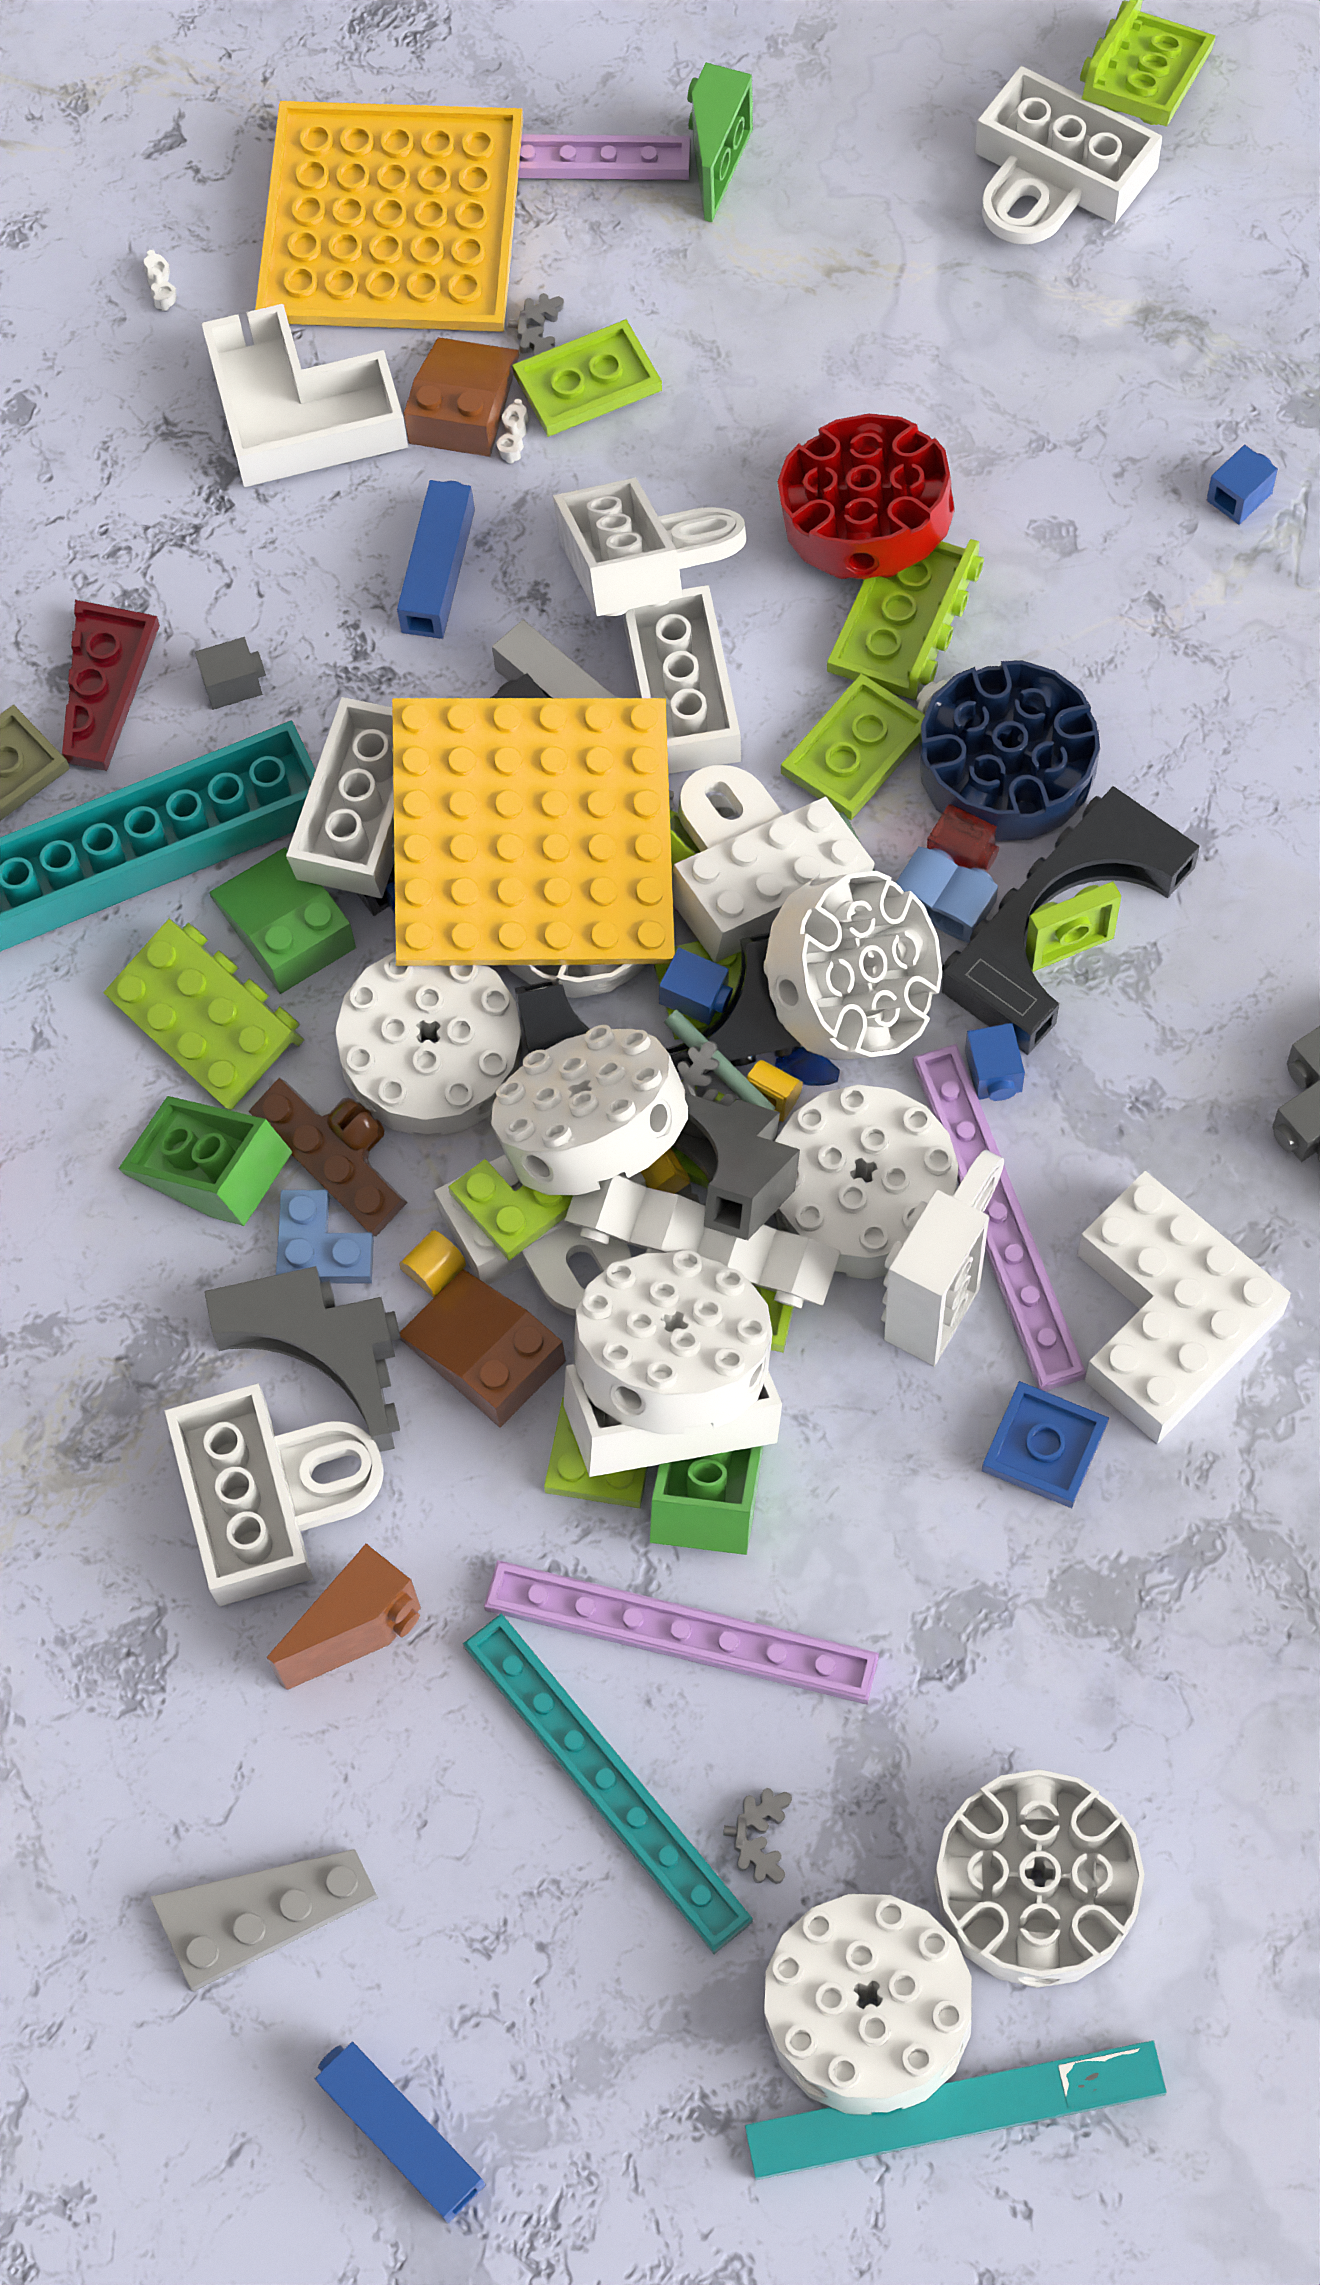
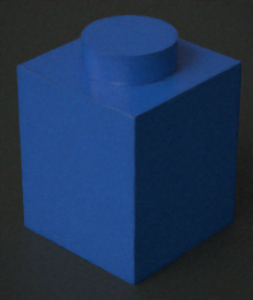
M1244 444L1211 475L1206 501L1240 525L1273 493L1278 468L1272 464L1268 457L1261 453H1256Z
M678 947L659 985V1004L672 1010L677 1009L682 1014L710 1025L715 1012L723 1013L731 999L733 988L728 986L729 969Z
M1013 1023L967 1031L965 1054L978 1099L990 1098L993 1101H1002L1013 1097L1016 1093L1022 1092L1025 1070Z

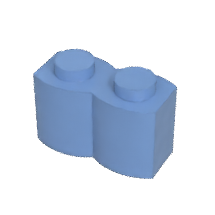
M919 846L896 881L904 892L911 891L924 904L935 927L956 939L969 943L971 942L970 936L983 919H986L997 901L998 885L994 883L993 878L987 872L978 868L968 869L958 866L948 853L938 848L928 849Z

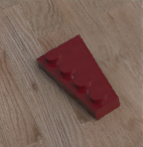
M75 600V631H72L71 648L73 654L72 666L69 669L68 677L70 690L65 712L62 755L68 764L107 771L160 624L158 617L155 615Z

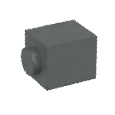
M245 637L194 651L212 710L263 695L258 679L266 676L259 651L250 653Z

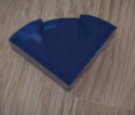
M803 1046L793 1050L789 1056L776 1058L775 1067L802 1081L803 1085L824 1086L838 1082L840 1069L828 1058L807 1051Z

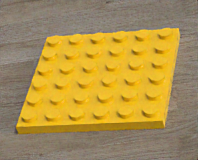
M280 101L255 310L284 304L288 323L300 325L504 332L523 127L522 108Z
M392 698L396 966L671 963L675 955L666 698Z

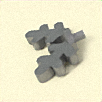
M543 293L539 296V304L535 306L533 299L527 298L524 301V310L520 311L519 320H508V328L518 329L517 339L521 340L519 345L521 353H527L530 347L533 350V356L555 347V338L553 336L543 338V327L545 318L551 322L557 321L558 312L563 309L564 305L562 297L557 296L549 299L548 295ZM530 323L535 327L529 329L527 328V324Z
M714 1041L704 1043L701 1050L697 1046H693L688 1050V1055L693 1062L692 1065L687 1061H682L678 1064L677 1068L684 1078L682 1085L686 1094L699 1097L695 1086H707L711 1083V1076L703 1074L705 1069L714 1070L720 1065L718 1059L712 1058L717 1050V1044ZM715 1088L707 1090L702 1099L728 1107L735 1101L733 1093H727L721 1101L715 1100L718 1095V1091Z
M765 1788L761 1793V1804L757 1806L753 1796H746L743 1800V1814L738 1815L736 1827L724 1825L723 1836L735 1837L734 1849L740 1852L737 1861L738 1870H747L750 1863L754 1865L753 1880L756 1883L763 1882L765 1877H767L773 1883L779 1884L785 1878V1872L777 1865L781 1860V1853L779 1851H772L764 1854L761 1850L766 1847L767 1839L760 1836L749 1841L746 1838L747 1828L751 1827L759 1834H764L769 1828L768 1823L764 1820L765 1818H769L776 1824L782 1823L785 1818V1813L782 1810L787 1808L792 1801V1797L788 1792H782L773 1797V1791L770 1788Z

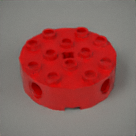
M868 413L836 419L818 429L819 435L808 440L803 446L798 443L786 456L777 482L788 542L804 562L836 578L868 579L879 576L885 578L892 577L898 572L927 558L947 536L955 507L946 450L936 438L931 439L929 435L918 431L917 424L903 417Z

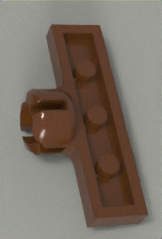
M279 1077L248 1111L252 1116L266 1119L291 1149V1155L372 1235L377 1236L408 1203L369 1163V1153L384 1137L385 1130L378 1119L374 1120L371 1117V1112L362 1104L349 1097L343 1098L329 1114L321 1116L293 1087Z

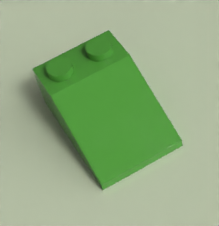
M705 62L699 78L693 77L689 85L687 101L692 103V111L689 117L688 128L693 130L694 153L704 220L713 222L753 131L752 74Z
M285 847L209 892L212 900L279 994H282L356 949L348 919L322 885L296 879L286 857L288 850Z
M167 1096L118 1169L123 1174L211 1218L245 1226L289 1159L292 1151L264 1118Z
M763 1445L659 1464L652 1496L650 1543L747 1555Z

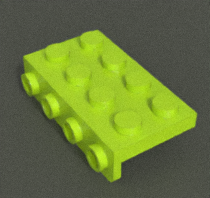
M1123 0L1117 18L1110 20L1105 37L1098 39L1093 56H1088L1083 64L1080 81L1084 82L1085 86L1081 99L1104 106L1114 112H1122L1138 117L1150 125L1167 127L1210 55L1216 35L1141 12L1143 0Z
M970 539L966 549L941 541L927 558L898 572L892 577L885 578L879 576L864 579L828 658L827 672L854 681L860 674H863L889 692L917 701L923 686L934 681L938 668V661H935L939 650L946 652L949 647L954 627L950 625L954 616L961 617L964 613L969 597V592L966 591L969 582H977L981 574L984 557L979 556V541Z
M168 918L103 993L216 1100L231 1111L291 1043L298 1047L303 1043L305 1039L295 1031L300 1023L280 1006L274 1012L265 1003L269 995L250 978L245 983L237 978L234 973L239 967L220 950L212 955L204 947L208 939L192 924L188 922L182 928Z

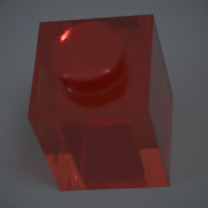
M948 804L927 838V848H937L945 851L958 866L988 871L999 852V846L995 845L997 827Z

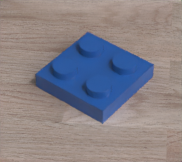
M1019 1381L982 1464L981 1471L1072 1508L1106 1430L1109 1417Z

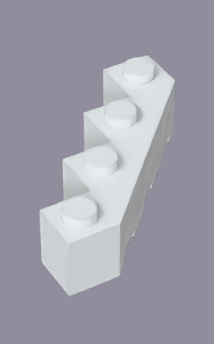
M618 1175L599 1181V1190L581 1195H573L565 1221L582 1227L580 1236L604 1245H608L609 1239L612 1238L647 1250L646 1253L691 1250L698 1253L700 1257L720 1261L729 1268L741 1271L745 1278L749 1279L753 1285L776 1292L775 1301L799 1309L802 1308L804 1301L823 1306L841 1252L814 1239L779 1231L764 1224L748 1241L704 1227L706 1206L677 1194L645 1187Z

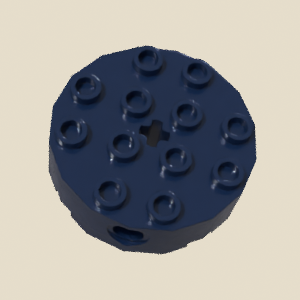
M1023 660L1001 661L1000 666H986L979 670L973 667L956 674L932 697L921 724L919 748L921 783L934 807L963 831L981 836L975 833L973 829L965 828L958 823L956 824V814L962 817L963 823L967 824L968 821L977 830L978 825L984 827L982 837L994 841L1031 840L1062 827L1085 804L1096 776L1100 741L1097 722L1091 714V706L1082 690L1057 671Z

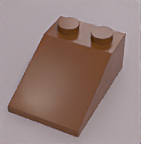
M438 337L414 378L404 411L409 444L491 457L514 376L512 365L518 362L519 350Z
M464 1269L400 1331V1340L499 1428L566 1362L563 1341L529 1311Z
M365 1544L266 1657L280 1685L289 1690L390 1645L397 1635L400 1637L406 1636L416 1625L420 1617L418 1611L421 1609L412 1580L368 1544Z

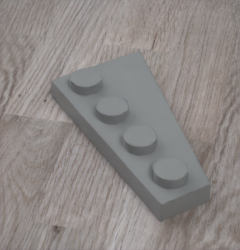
M353 1849L150 1896V1899L189 1987L195 1992L378 1899V1896L356 1850Z

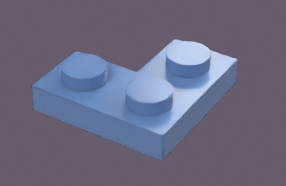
M281 1190L276 1275L316 1266L322 1282L330 1280L331 1284L372 1283L374 1249L372 1233H328L330 1202L328 1190Z

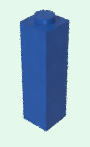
M429 480L397 607L400 629L403 634L444 639L475 512L471 485H463L451 480L445 482Z
M353 2041L345 2049L341 2045L335 2047L322 2059L318 2065L321 2072L314 2078L315 2081L449 2224L486 2186L483 2179Z

